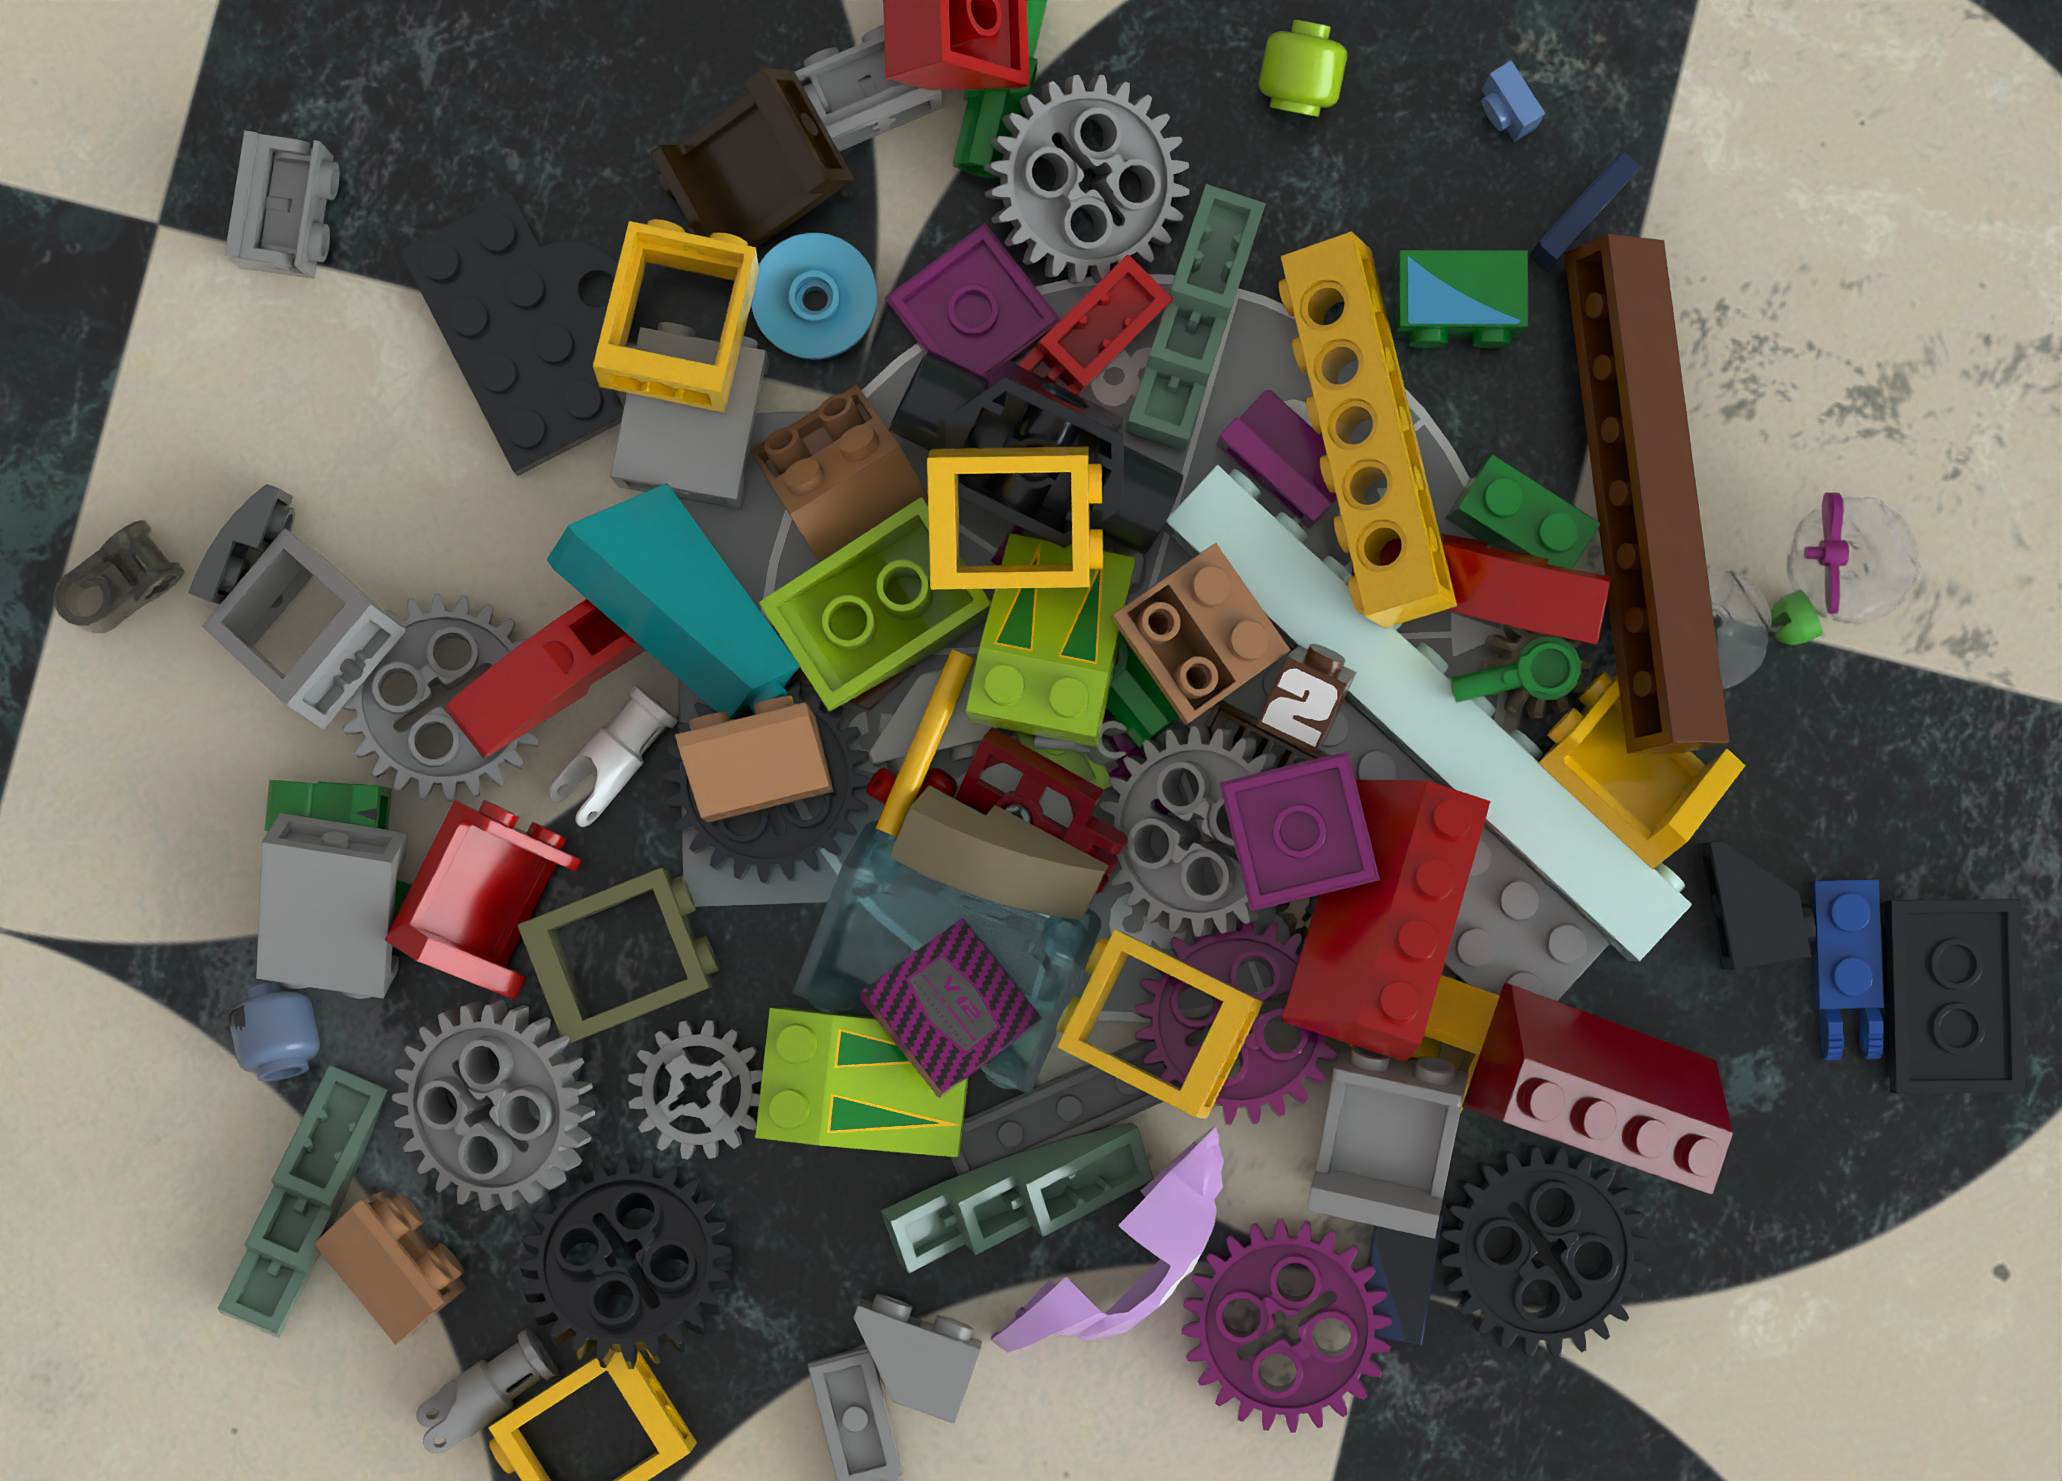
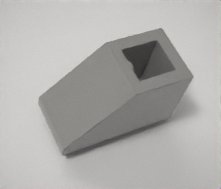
M976 663L972 665L935 753L949 751L951 762L973 758L982 738L992 727L971 723L966 713ZM942 670L918 676L870 749V756L874 766L887 764L889 771L894 774L899 773Z
M876 1294L874 1302L861 1298L854 1315V1320L892 1401L955 1424L981 1350L982 1341L971 1338L973 1328L955 1319L937 1315L934 1324L910 1316L912 1310L910 1304L887 1295Z

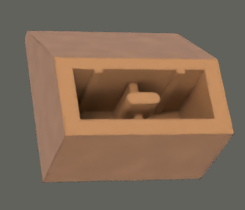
M857 384L842 394L826 399L818 409L789 427L776 430L763 443L750 450L819 563L920 497L926 503L928 502V494L900 445L888 431V428Z
M1217 543L1191 558L1110 616L1185 725L1290 651Z
M792 696L773 698L753 705L755 715L734 720L729 719L728 712L708 714L690 720L691 731L675 734L689 783L703 820L709 823L834 792L816 717L806 702L796 704L793 702Z
M386 1189L358 1201L314 1245L396 1345L414 1333L465 1291L467 1287L459 1278L464 1274V1269L455 1255L442 1243L434 1247L420 1230L419 1226L424 1223V1220L417 1208L403 1194L399 1193L394 1197Z

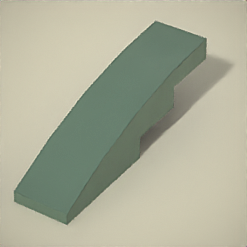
M1208 184L1205 185L1169 293L1173 300L1164 309L1125 432L1183 451L1186 450L1266 203Z
M329 1064L271 1180L274 1186L244 1244L247 1251L218 1307L220 1313L280 1338L320 1254L314 1243L332 1227L388 1096V1089Z
M1131 1122L1065 1138L1002 1158L934 1185L881 1210L897 1259L908 1273H911L965 1244L977 1255L1031 1226L1044 1237L1154 1180L1139 1129Z

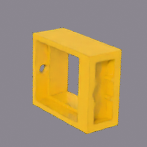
M649 220L647 225L629 221L593 362V369L599 387L725 413L759 274L756 247L748 246V243L742 238L728 233H713L710 235V238L685 233L681 226L665 220ZM647 263L734 281L714 365L626 347Z
M1088 447L930 450L927 457L931 590L1090 587V569H1103L1102 529H1090L1089 504H1102V464H1089ZM1071 472L1073 564L960 566L958 474Z
M1114 929L1109 940L1103 937L1098 941L1088 959L1085 971L1092 976L1081 998L1073 996L1060 1016L1057 1031L1063 1033L1057 1048L1195 1118L1207 1119L1264 1002L1159 949ZM1128 955L1223 1001L1181 1089L1087 1042Z
M639 1351L634 1369L627 1368L622 1352H614L606 1368L600 1367L597 1355H595L498 1418L488 1427L494 1436L489 1441L490 1449L506 1473L511 1474L516 1471L521 1481H551L518 1428L603 1372L608 1371L658 1450L612 1481H648L691 1453L697 1442Z

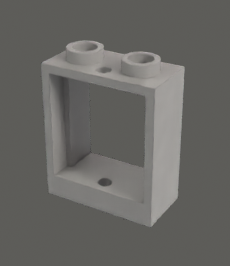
M286 528L281 531L202 626L286 706L323 730L406 632L403 626L324 556ZM314 575L339 597L345 605L289 672L284 675L254 645ZM348 659V662L343 667H340L342 662Z

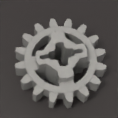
M689 1020L679 1022L678 1027L679 1038L674 1040L670 1034L661 1030L655 1034L657 1044L661 1048L657 1053L648 1049H640L637 1056L647 1065V1069L645 1072L629 1074L628 1081L642 1087V1095L629 1101V1108L646 1109L648 1117L642 1121L638 1128L643 1133L657 1127L662 1132L657 1144V1148L661 1151L669 1147L674 1141L681 1143V1158L688 1160L695 1152L696 1145H703L705 1154L708 1159L718 1156V1141L724 1139L733 1149L742 1144L740 1134L737 1131L740 1125L747 1129H756L757 1118L750 1113V1109L752 1106H759L760 1093L755 1092V1083L762 1081L763 1070H752L748 1063L759 1052L756 1046L742 1051L735 1047L740 1035V1031L736 1028L731 1029L723 1038L716 1036L717 1026L715 1020H706L701 1034H695ZM686 1047H710L721 1052L725 1057L714 1064L697 1061L693 1054L688 1052ZM666 1064L665 1068L671 1075L669 1093L666 1098L659 1102L657 1081L663 1065ZM722 1071V1076L713 1082L714 1086L707 1091V1096L711 1101L708 1105L701 1099L693 1102H685L676 1107V1102L685 1096L684 1092L691 1087L690 1081L687 1078L690 1073L696 1079H700L705 1076H713ZM739 1075L741 1096L738 1107L732 1115V1110L725 1101L729 1082ZM682 1115L701 1118L706 1127H709L711 1131H688L675 1125L673 1121Z

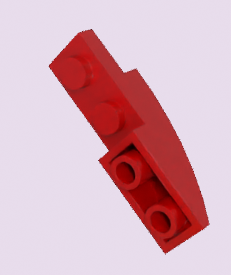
M585 599L495 663L446 704L445 710L483 759L586 696L591 684L646 650L588 599Z

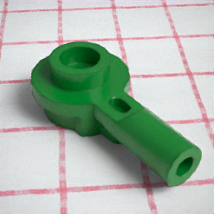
M1540 636L1529 641L1520 650L1515 663L1451 677L1450 683L1456 703L1517 688H1523L1531 696L1542 700H1556L1567 695L1577 685L1581 674V660L1576 649L1566 640L1556 636Z

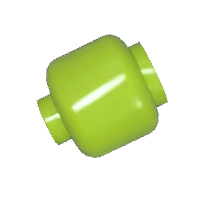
M1294 20L1291 32L1278 31L1268 37L1258 85L1260 91L1265 96L1271 98L1270 108L1319 117L1321 108H1328L1337 103L1347 61V50L1341 43L1329 40L1331 27Z

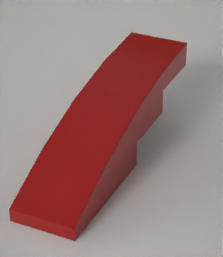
M1127 254L1038 342L1037 346L1018 366L1080 395L1169 305L1173 298Z
M1440 533L1457 603L1456 607L1446 610L1529 631L1598 644L1611 576L1549 565V559L1489 548L1486 541ZM1400 538L1389 541L1382 548L1380 553L1381 566L1389 565L1398 558L1402 548ZM1352 567L1351 575L1355 576L1354 569Z

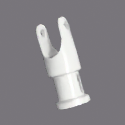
M634 685L629 691L632 699L608 727L600 726L549 789L548 797L553 802L561 801L573 791L583 778L597 771L598 775L594 791L581 806L575 817V822L581 827L590 825L600 816L644 763L642 754L665 727L673 728L679 721L670 711L637 685Z

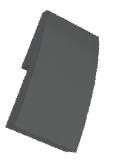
M268 484L252 495L232 515L214 539L195 574L188 593L220 605L250 570V561L245 559L248 549L264 553L284 528L291 532L295 519V509L290 507L293 496Z

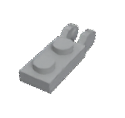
M867 1346L809 1361V1372L837 1481H902L900 1475H903V1467L879 1372Z

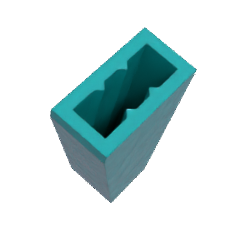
M668 483L567 526L546 559L553 570L717 713L728 712L729 719H734L750 710L755 714L753 705L765 700L787 696V692L783 687L800 665Z

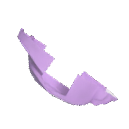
M1216 1127L1208 1130L1162 1170L1154 1180L1149 1182L1141 1190L1145 1199L1118 1225L1130 1237L1159 1257L1160 1260L1110 1309L1102 1313L1067 1277L1057 1286L1049 1280L1024 1307L1019 1308L1015 1312L1016 1316L999 1333L996 1331L991 1336V1341L1008 1353L1027 1347L1049 1336H1076L1082 1341L1108 1339L1128 1332L1159 1308L1175 1292V1288L1182 1279L1193 1271L1200 1255L1205 1249L1215 1224L1217 1208L1214 1200L1223 1188L1221 1170L1224 1162L1218 1145L1219 1136Z

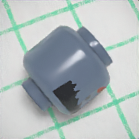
M279 982L264 983L246 991L248 999L238 1004L229 1014L236 1058L240 1067L245 1071L257 1073L258 1081L263 1082L283 1080L306 1072L309 1069L308 1062L319 1053L321 1046L310 998L303 993L286 991V987L279 984Z

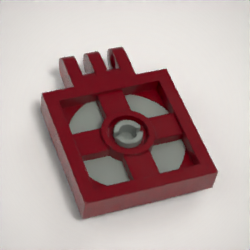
M993 727L984 735L956 794V800L985 816L996 805L1109 865L1096 894L1104 891L1109 881L1107 874H1111L1118 863L1117 855L1123 853L1128 843V838L1122 831L1092 815L1104 792L1103 789Z

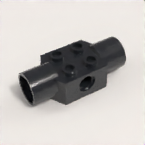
M927 349L902 397L888 430L929 451L931 449L1088 447L1089 464H1102V504H1089L1090 529H1102L1103 536L1142 555L1149 551L1161 532L1173 508L1183 481L1182 473L1124 445L1122 416L1008 360L984 377ZM1071 472L958 474V497L1063 548L1072 543Z

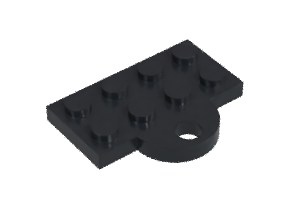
M512 193L399 250L508 463L517 476L621 423L624 406L615 390L599 387L593 369V362L608 304L596 308L588 306L582 299L583 286L591 277L604 275L613 280L615 279L618 263L609 254L596 246L579 241H560L541 247ZM634 312V316H633V320H632V324H631L630 331H631L632 326H633L634 317H635V312Z

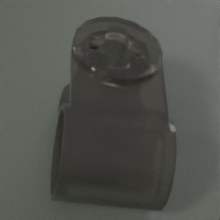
M139 520L116 532L97 552L60 579L53 593L54 606L58 614L68 623L94 634L106 633L116 628L118 624L143 605L160 597L172 588L184 575V569L178 562H169L149 536L152 531L146 520ZM136 554H137L138 557L142 560V562L146 565L147 570L143 567V565H142V564L139 562V560L136 558ZM100 586L103 592L101 608L91 616L82 617L78 611L80 595L90 587Z

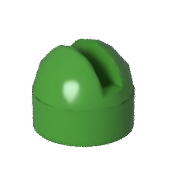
M1801 589L1782 597L1773 604L1768 613L1767 624L1770 628L1783 625L1774 636L1779 642L1788 645L1803 644L1823 634L1818 615L1809 598Z

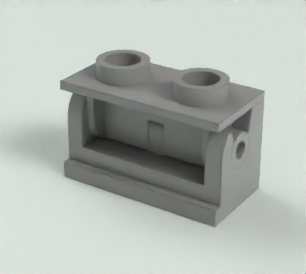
M884 25L870 30L861 38L863 43L845 51L839 52L838 48L833 47L811 55L803 62L805 67L795 71L838 151L847 149L943 108L941 90H927L886 79Z
M244 130L225 256L239 268L315 279L317 261L324 262L329 250L330 230L328 224H323L327 200L335 199L340 176L338 163L333 162L334 156L320 141L314 140L313 148L310 149L311 143L306 141L263 135Z

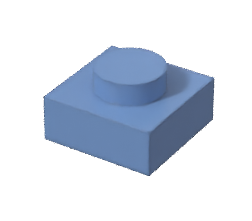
M1512 60L1491 72L1481 89L1485 95L1481 99V103L1488 119L1497 130L1502 131L1506 129L1514 142L1534 131L1546 114Z

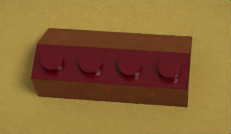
M1504 982L1462 1107L1712 1195L1733 1135L1717 1061Z

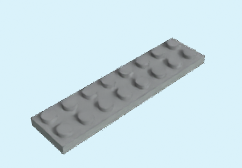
M1290 649L1289 652L1222 700L1260 719L1286 658L1292 650ZM1344 699L1327 739L1319 749L1331 755L1348 751L1355 779L1424 780L1436 783ZM1214 706L1186 725L1181 718L1177 721L1190 732L1191 726L1205 725ZM1230 719L1228 720L1225 728L1232 729L1233 738L1240 724ZM1251 731L1248 738L1256 740L1254 756L1263 737ZM1274 743L1269 753L1277 757L1271 770L1277 768L1286 750ZM1297 756L1293 764L1305 762L1308 760L1300 756ZM1483 826L1444 965L1463 983L1497 995L1501 994L1505 982L1558 1001L1611 941Z

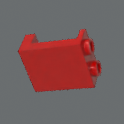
M454 800L385 941L418 962L516 1000L527 978L507 965L521 937L517 925L530 919L556 865L560 864L576 872L582 860L562 849L567 839L566 837L540 824L531 822L527 832L514 827L519 816L489 801L483 800L479 810H476Z

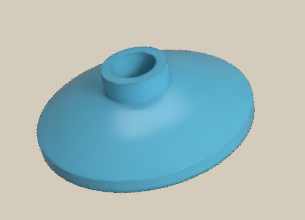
M805 233L792 236L780 242L761 260L751 307L758 327L775 347L789 355L802 359H825L847 351L858 343L868 331L877 308V286L870 265L854 246L833 235ZM818 290L827 295V304L823 309L811 311L804 306V299L811 291Z

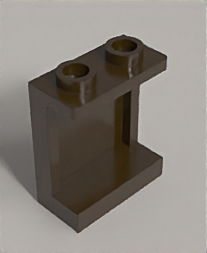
M761 69L744 82L749 90L748 94L676 145H660L651 152L659 168L658 179L665 192L678 202L690 224L688 226L689 234L710 238V235L713 233H728L742 238L748 243V246L758 248L855 180L793 69Z

